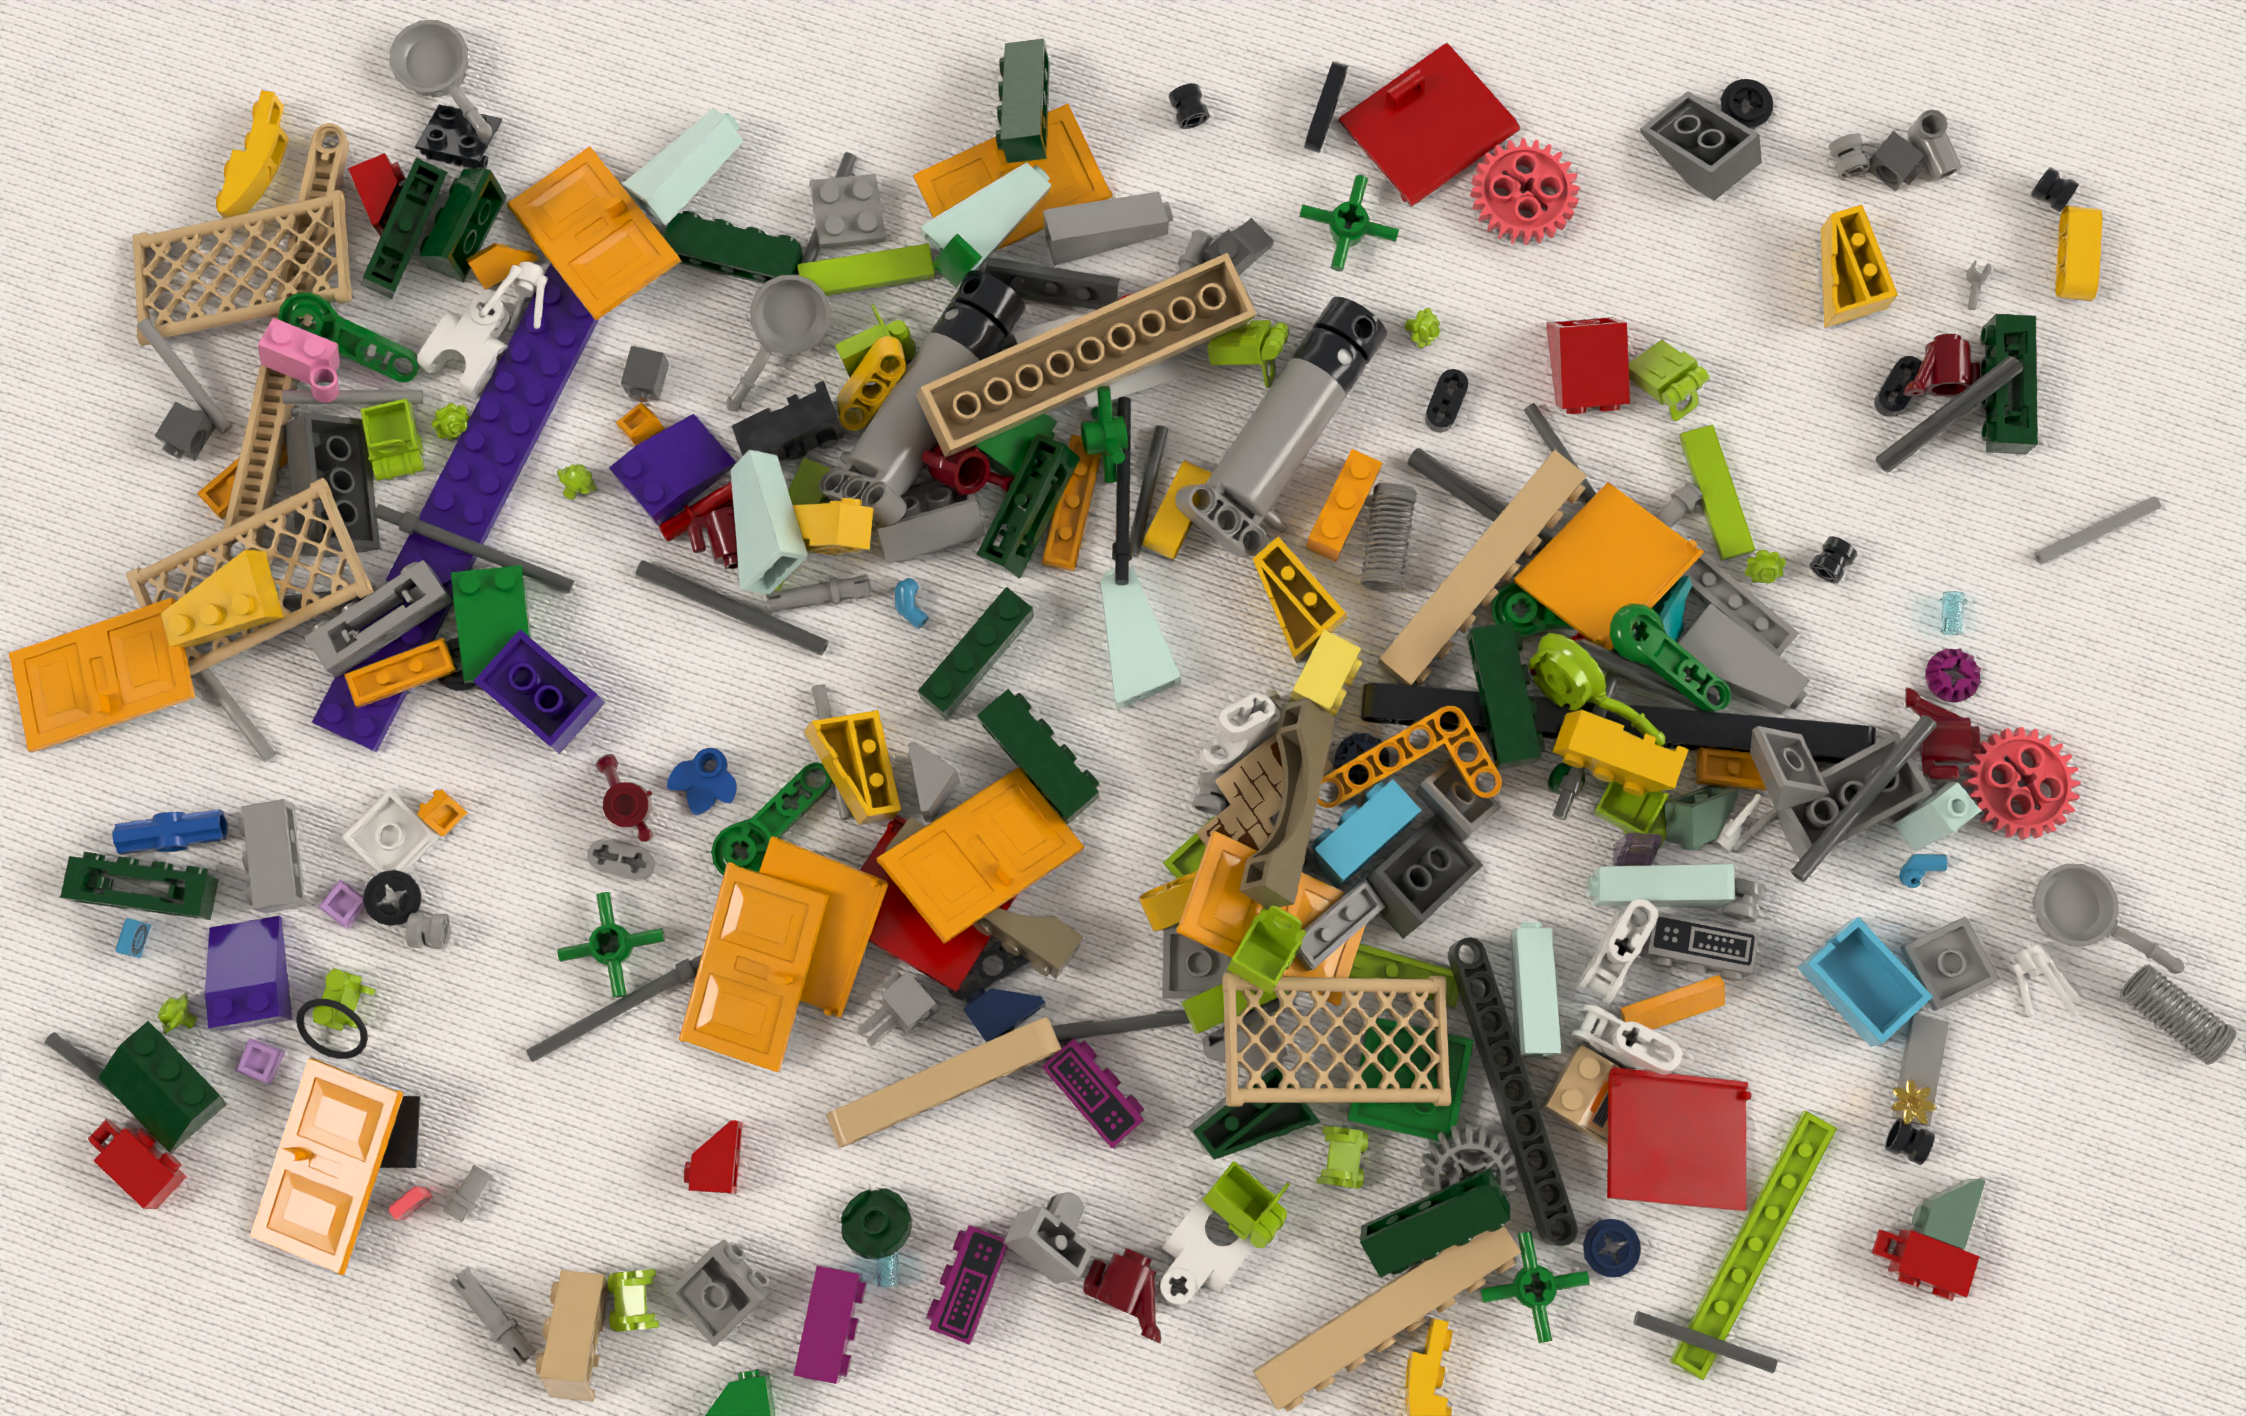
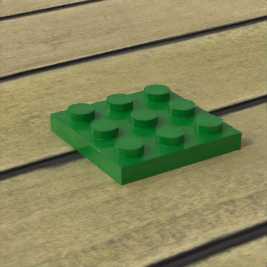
M1383 1018L1376 1019L1377 1026L1386 1035H1389L1397 1025L1396 1021ZM1410 1025L1419 1036L1426 1030V1028ZM1369 1027L1365 1032L1363 1046L1370 1053H1373L1381 1044V1038ZM1401 1028L1393 1037V1042L1405 1054L1413 1045L1414 1039L1404 1028ZM1432 1030L1425 1041L1436 1053L1435 1031ZM1448 1034L1450 1106H1435L1434 1103H1350L1347 1121L1435 1142H1440L1438 1139L1440 1132L1445 1133L1447 1137L1452 1136L1451 1127L1457 1125L1474 1040ZM1386 1045L1378 1054L1377 1060L1387 1071H1390L1398 1062V1056ZM1418 1046L1410 1055V1060L1422 1072L1430 1063L1431 1057L1421 1046ZM1362 1052L1359 1060L1358 1069L1366 1060L1365 1055ZM1370 1063L1362 1072L1361 1077L1366 1083L1367 1088H1378L1383 1075ZM1403 1063L1394 1074L1400 1088H1411L1415 1080V1074L1406 1064ZM1436 1064L1427 1073V1078L1431 1082L1432 1088H1437Z

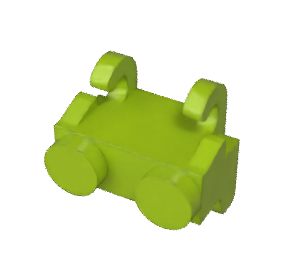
M333 968L326 976V988L321 999L337 1001L355 1011L361 993L374 996L376 989L361 985L363 977ZM316 1006L313 1010L312 1017L314 1023L339 1031H343L345 1025L358 1029L351 1018L335 1008Z
M1323 1126L1322 1134H1326L1325 1141L1329 1142L1326 1169L1321 1170V1175L1317 1176L1316 1183L1360 1189L1364 1182V1171L1359 1167L1360 1154L1367 1150L1368 1134L1355 1129Z
M656 1269L616 1272L609 1275L607 1286L609 1292L614 1295L615 1310H612L609 1316V1324L614 1332L659 1328V1321L655 1320V1313L647 1314L645 1288L646 1284H653V1276H656Z

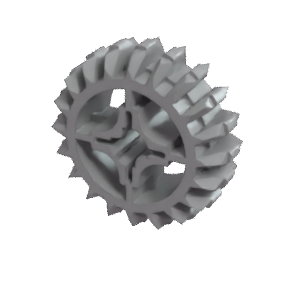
M1467 1123L1464 1127V1133H1459L1458 1128L1453 1125L1451 1127L1452 1136L1447 1137L1443 1132L1438 1134L1440 1145L1435 1142H1429L1428 1149L1432 1154L1422 1155V1163L1426 1166L1420 1168V1176L1425 1178L1421 1183L1424 1191H1430L1428 1195L1471 1177L1468 1173L1462 1172L1461 1164L1470 1172L1478 1174L1489 1169L1494 1163H1497L1495 1178L1509 1201V1196L1505 1191H1515V1182L1511 1179L1516 1178L1518 1172L1517 1168L1512 1166L1516 1162L1514 1154L1508 1153L1510 1148L1506 1141L1498 1143L1500 1139L1498 1133L1493 1132L1486 1137V1127L1482 1125L1476 1133H1473L1471 1124ZM1477 1149L1480 1151L1474 1155H1468L1462 1150ZM1450 1157L1454 1168L1447 1174L1448 1178L1441 1182L1439 1179L1441 1167L1446 1159Z

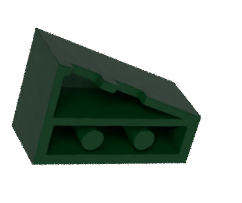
M1278 1068L1268 1072L1263 1070L1261 1079L1265 1082L1266 1088H1278L1279 1083L1283 1079V1074ZM1244 1082L1238 1088H1244L1246 1082ZM1225 1097L1187 1128L1208 1156L1216 1160L1255 1146L1260 1142L1281 1137L1308 1125L1312 1126L1320 1123V1121L1307 1103H1243L1242 1106H1227Z

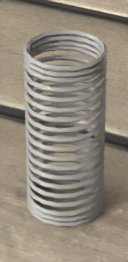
M1379 483L1374 486L1373 490L1374 497L1372 498L1373 503L1371 504L1372 509L1370 510L1371 515L1368 522L1370 526L1368 527L1369 532L1367 533L1368 538L1366 539L1367 544L1365 545L1366 550L1364 551L1365 556L1362 563L1364 567L1361 568L1362 573L1360 574L1359 582L1363 587L1370 590L1399 592L1403 589L1404 585L1403 579L1405 578L1403 574L1406 573L1404 568H1406L1405 562H1407L1405 557L1408 556L1406 551L1409 550L1407 545L1410 544L1408 539L1411 538L1409 534L1412 532L1410 528L1412 527L1411 522L1413 521L1412 516L1415 509L1413 505L1416 503L1417 491L1404 484ZM1378 514H1382L1389 517H1381L1378 516ZM1396 535H1405V536H1407V537H1406V538H1403V537L1396 536ZM1378 543L1386 546H1377L1374 544ZM1373 549H1378L1386 552H1376ZM1371 555H1378L1386 558H1376ZM1371 561H1378L1387 564L1373 563ZM1390 564H1400V565H1402V567H1398V566L1390 565ZM1370 567H1378V568L1387 569V570L1373 569V568H1370ZM1389 570H1400V571H1402V572L1398 573V572L1389 571Z
M2150 964L2144 965L2135 972L2120 993L2121 1000L2129 1006L2133 1005V1009H2138L2139 1014L2143 1013L2144 1018H2148L2149 1022L2154 1021V1025H2159L2160 1030L2164 1029L2165 1034L2169 1033L2170 1038H2174L2175 1042L2180 1041L2181 1046L2185 1045V1049H2190V1053L2195 1054L2196 1058L2205 1063V1065L2213 1064L2220 1059L2236 1038L2237 1033L2235 1029L2230 1027L2229 1024H2225L2218 1016H2214L2213 1012H2209L2208 1008H2204L2192 996H2188L2187 992H2183L2182 988H2178L2171 980H2167L2166 976L2162 977L2161 972L2157 973V970L2151 967ZM2153 985H2155V987L2153 988V990H2152V991L2146 996V998L2137 1006V1004H2138V1002L2140 1001V999L2148 992V990H2149ZM2158 989H2160L2158 994L2152 999L2148 1006L2142 1010L2144 1005L2150 1000L2154 993ZM2166 992L2164 997L2157 1003L2153 1010L2147 1014L2149 1009L2156 1003L2160 996ZM2172 995L2170 1000L2163 1006L2159 1013L2155 1017H2153L2154 1013L2162 1006L2166 999ZM2177 999L2174 1006L2164 1015V1017L2159 1022H2157L2160 1016L2169 1008L2171 1003H2173ZM2181 1003H2183L2180 1009L2170 1018L2168 1023L2163 1026L2164 1022L2171 1016L2175 1009ZM2185 1008H2187L2185 1013L2176 1021L2173 1027L2168 1030L2169 1026L2177 1019L2181 1012ZM2193 1011L2191 1016L2182 1024L2178 1031L2173 1034L2174 1030L2184 1021L2187 1015ZM2198 1015L2197 1019L2187 1028L2184 1034L2180 1038H2178L2180 1033L2190 1024L2193 1018ZM2204 1018L2203 1022L2193 1031L2188 1040L2183 1043L2184 1039L2192 1032L2198 1022ZM2209 1022L2207 1028L2199 1034L2202 1028ZM2212 1027H2214L2212 1032L2201 1042L2199 1047L2194 1050L2195 1046L2205 1037L2208 1031ZM2199 1034L2193 1044L2188 1047L2189 1043Z

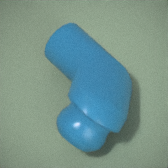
M906 578L899 581L894 589L895 609L918 630L927 622L929 617L915 605V595L917 590H919L917 582L912 578Z
M1945 854L1912 855L1900 869L1899 878L1901 883L1908 888H1917L1920 886V880L1927 871L1945 872L1948 864L1947 856Z

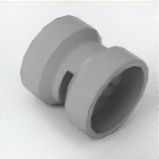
M1860 134L1845 135L1834 140L1828 146L1831 156L1837 160L1835 168L1838 177L1841 179L1857 176L1871 167L1868 156L1862 152L1864 144Z
M1208 772L1200 773L1198 781L1200 791L1194 797L1192 805L1194 809L1218 815L1228 807L1226 797L1215 783V780L1221 775Z
M1735 878V900L1724 905L1721 913L1737 920L1756 922L1759 912L1756 905L1757 901L1763 896L1764 886L1749 880Z
M411 913L409 915L406 925V941L409 948H422L424 945H431L434 949L447 948L450 939V918L448 914H435L433 917H426L423 913Z

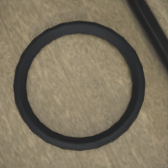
M314 999L303 1004L298 1010L296 1023L299 1033L305 1042L319 1053L336 1059H348L359 1055L365 1049L368 1041L366 1027L361 1018L346 1005L330 999ZM316 1006H328L343 1012L354 1021L359 1029L360 1042L358 1046L351 1051L337 1052L320 1045L308 1034L304 1026L305 1013Z

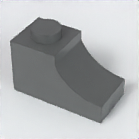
M1250 218L1233 231L1226 230L1204 250L1203 262L1205 263L1228 253L1238 276H1240L1273 246L1274 240Z

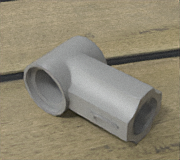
M1934 109L1923 112L1908 130V140L1914 147L1925 154L1923 160L1931 178L1938 181L1959 171L1962 166L1946 132L1948 126L1947 118L1943 113ZM1922 125L1928 126L1933 134L1927 133Z

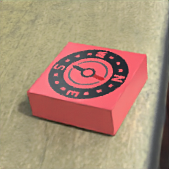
M414 1186L393 1203L388 1211L395 1220H405L433 1198V1196L426 1187Z

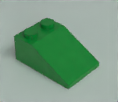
M521 565L451 573L464 683H474L475 678L520 629L531 638L526 582Z

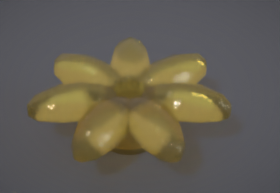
M1912 1079L1907 1082V1091L1899 1087L1893 1088V1092L1901 1101L1894 1103L1891 1109L1894 1111L1905 1110L1904 1123L1906 1125L1911 1123L1914 1116L1922 1124L1926 1125L1928 1118L1925 1111H1935L1937 1109L1934 1103L1925 1100L1929 1096L1931 1089L1925 1087L1917 1092V1086Z

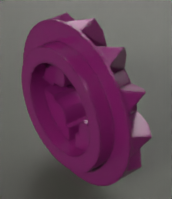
M1946 648L1936 653L1929 660L1925 670L1926 683L1931 692L1939 699L1952 703L1962 702L1973 696L1981 684V667L1977 666L1974 661V655H1968L1961 648ZM1957 664L1958 674L1963 675L1965 678L1958 679L1952 685L1951 676L1944 671L1951 670Z

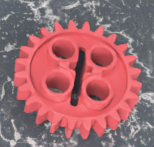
M1525 138L1521 139L1519 147H1515L1514 143L1508 140L1506 151L1497 145L1494 150V156L1486 153L1483 160L1485 164L1478 163L1475 171L1478 175H1474L1471 182L1476 187L1472 188L1470 197L1477 199L1474 201L1472 208L1473 210H1482L1478 218L1479 222L1490 221L1487 228L1488 232L1496 227L1500 229L1498 239L1503 238L1508 233L1510 234L1511 244L1515 243L1518 236L1522 237L1525 245H1528L1531 236H1534L1536 241L1541 243L1544 232L1552 239L1556 233V228L1563 230L1567 223L1566 220H1571L1574 214L1571 208H1576L1579 199L1573 196L1578 194L1580 186L1572 185L1577 178V173L1567 174L1572 163L1565 162L1561 164L1559 161L1563 153L1558 152L1552 156L1550 154V144L1541 150L1539 149V140L1537 139L1532 147H1527ZM1526 166L1531 173H1521L1516 167ZM1549 187L1553 189L1555 195H1546L1542 192L1541 188ZM1503 188L1509 195L1500 196L1496 194L1494 189ZM1519 210H1528L1533 214V217L1525 218L1520 215Z
M2023 727L2015 729L2014 734H2012L2009 728L2001 731L2000 736L1996 733L1989 736V743L1981 742L1980 753L1971 754V761L1976 765H1969L1964 768V771L1972 775V778L1963 782L1964 786L1973 788V792L1968 795L1972 800L1976 799V805L1984 813L1980 823L1983 824L1992 820L1994 822L1992 832L1995 833L2004 827L2005 838L2014 836L2017 831L2020 840L2027 839L2030 833L2034 839L2043 836V830L2049 834L2056 830L2055 824L2060 826L2066 823L2067 820L2063 814L2068 815L2075 811L2068 802H2073L2080 798L2071 789L2081 785V782L2071 779L2070 775L2078 771V767H2067L2066 763L2072 758V755L2061 756L2059 754L2063 744L2059 743L2053 747L2049 745L2051 741L2050 734L2042 739H2038V729L2031 730L2026 736ZM2022 753H2026L2031 757V768L2023 764L2021 760ZM2004 757L2009 758V763L2004 760ZM1993 769L2001 772L2003 784L1994 781L1992 777ZM2021 779L2026 783L2022 788L2017 783ZM2041 782L2050 787V798L2041 793ZM2012 799L2017 800L2021 804V814H2017L2012 810ZM2035 804L2039 806V810L2035 809Z

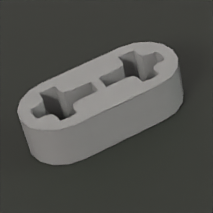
M601 839L595 841L588 849L587 858L593 868L603 873L642 881L650 877L655 869L654 858L649 852L639 847ZM605 847H608V852L618 856L617 862L605 860L604 865H600L601 860L596 857L597 852H603ZM642 855V860L647 863L645 869L639 868L638 872L634 873L633 867L624 864L625 858L637 860L638 856Z

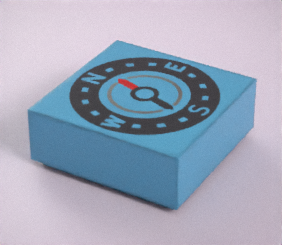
M130 918L125 919L115 949L116 952L140 959L151 925Z

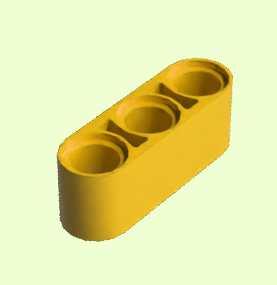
M2066 205L2061 212L2058 229L2055 294L2058 298L2093 301L2096 297L2100 276L2103 220L2101 209Z
M891 336L879 338L837 396L839 421L845 429L856 431L864 428L906 370L904 351L901 342L897 338ZM891 356L894 357L893 359H890V360H885V359H884V358H886V357H891ZM875 382L873 385H866L867 383Z
M1187 460L1182 462L1147 531L1142 546L1169 559L1174 560L1193 524L1191 520L1178 510L1175 503L1176 494L1183 486L1205 484L1213 472ZM1197 492L1192 497L1193 505L1196 508L1200 504V497Z
M1198 870L1153 888L1138 898L1153 931L1162 930L1180 923Z

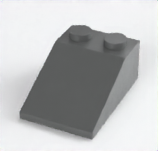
M1689 91L1640 128L1644 138L1692 188L1713 201L1762 163L1760 134Z
M1435 814L1365 879L1386 906L1379 913L1404 939L1423 924L1483 864L1439 816Z

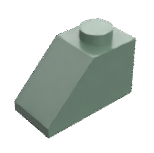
M1709 785L1665 801L1667 842L1680 844L1681 848L1685 850L1701 849L1703 844L1717 839L1738 799V790Z
M1979 1178L1967 1179L1923 1200L1922 1205L1919 1204L1916 1207L1912 1217V1225H1915L1914 1231L1965 1250L1985 1180Z

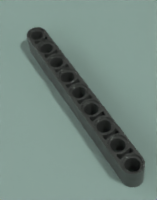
M1472 937L1463 938L1453 943L1449 948L1448 961L1512 1154L1515 1156V1163L1541 1239L1548 1244L1567 1246L1577 1237V1223L1485 947L1478 939ZM1462 945L1469 946L1474 952V959L1471 964L1464 963L1459 957V950ZM1474 979L1482 981L1485 985V994L1482 998L1475 997L1471 992L1470 985ZM1485 1013L1492 1014L1496 1019L1497 1025L1493 1032H1488L1482 1026V1017ZM1497 1047H1502L1508 1054V1060L1504 1066H1499L1493 1059V1053ZM1509 1081H1513L1519 1087V1095L1514 1101L1508 1099L1505 1095V1085ZM1521 1115L1526 1116L1530 1121V1131L1526 1135L1520 1134L1516 1129V1121ZM1532 1150H1537L1542 1156L1541 1166L1536 1170L1529 1166L1527 1160L1528 1154ZM1545 1184L1552 1188L1554 1194L1552 1201L1547 1205L1541 1202L1539 1198V1191ZM1557 1219H1560L1565 1225L1564 1235L1559 1239H1555L1551 1234V1225Z

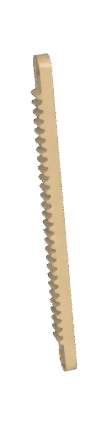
M325 123L314 131L297 202L327 196L328 192L341 190V185H344L343 174L350 142L340 126L333 123ZM327 136H338L339 143L336 147L332 149L323 147V141ZM328 209L324 223L333 227V209ZM308 214L297 216L292 229L299 234L304 233L312 223V217ZM319 226L310 236L309 241L318 246L325 240L330 231L324 226ZM290 233L286 252L290 251L298 240V237ZM306 244L302 246L294 259L300 264H305L314 254L315 249ZM325 256L320 257L311 269L317 276H322V271H325L324 260L327 258ZM294 263L288 264L281 273L280 279L286 283L291 282L300 271V267ZM306 275L298 284L297 291L313 293V287L317 283V279L311 275ZM280 282L275 301L281 300V295L285 290V286ZM279 314L272 315L270 322L273 318L278 319ZM310 314L299 317L304 319L302 324L310 326V322L313 319ZM261 364L223 530L271 507V498L275 495L274 485L278 482L276 475L281 468L279 461L282 459V448L285 446L286 441L284 425L292 419L291 408H294L295 405L283 404L282 390H297L296 385L300 380ZM265 525L256 529V543L261 546ZM237 539L227 543L228 550L226 556L229 560L234 558L231 555V548L235 543L239 542Z

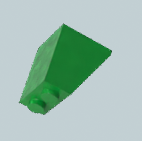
M1043 414L970 448H979V452L987 457L990 469L1005 477L1016 476L1036 434L1039 433L1053 439L1055 433L1052 431L1057 421L1047 414ZM1035 460L1032 466L1036 467L1038 461ZM1030 468V470H1029V472H1028V475H1031V474H1032L1031 468Z

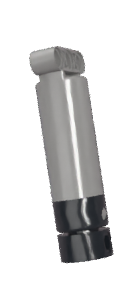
M971 270L951 299V303L945 308L906 367L904 374L887 396L852 451L841 454L840 461L846 464L843 469L833 468L822 477L819 488L831 501H841V498L862 500V506L873 508L872 521L883 525H893L904 516L907 505L900 496L907 492L924 466L922 454L927 450L931 451L938 444L916 394L921 386L997 354L1005 338L1010 334L1026 309L1021 297L1011 287L994 276L979 270Z
M1333 297L1205 484L1186 485L1177 492L1175 503L1178 510L1235 556H1256L1267 546L1268 538L1266 532L1259 526L1262 521L1278 532L1284 533L1288 528L1287 524L1271 508L1364 371L1366 364L1370 362L1387 337V330L1383 323L1362 305L1344 297ZM1195 492H1197L1200 497V504L1197 508L1193 505L1192 497ZM1220 513L1225 517V525L1222 529L1218 524ZM1246 533L1250 537V545L1247 549L1243 544V538Z

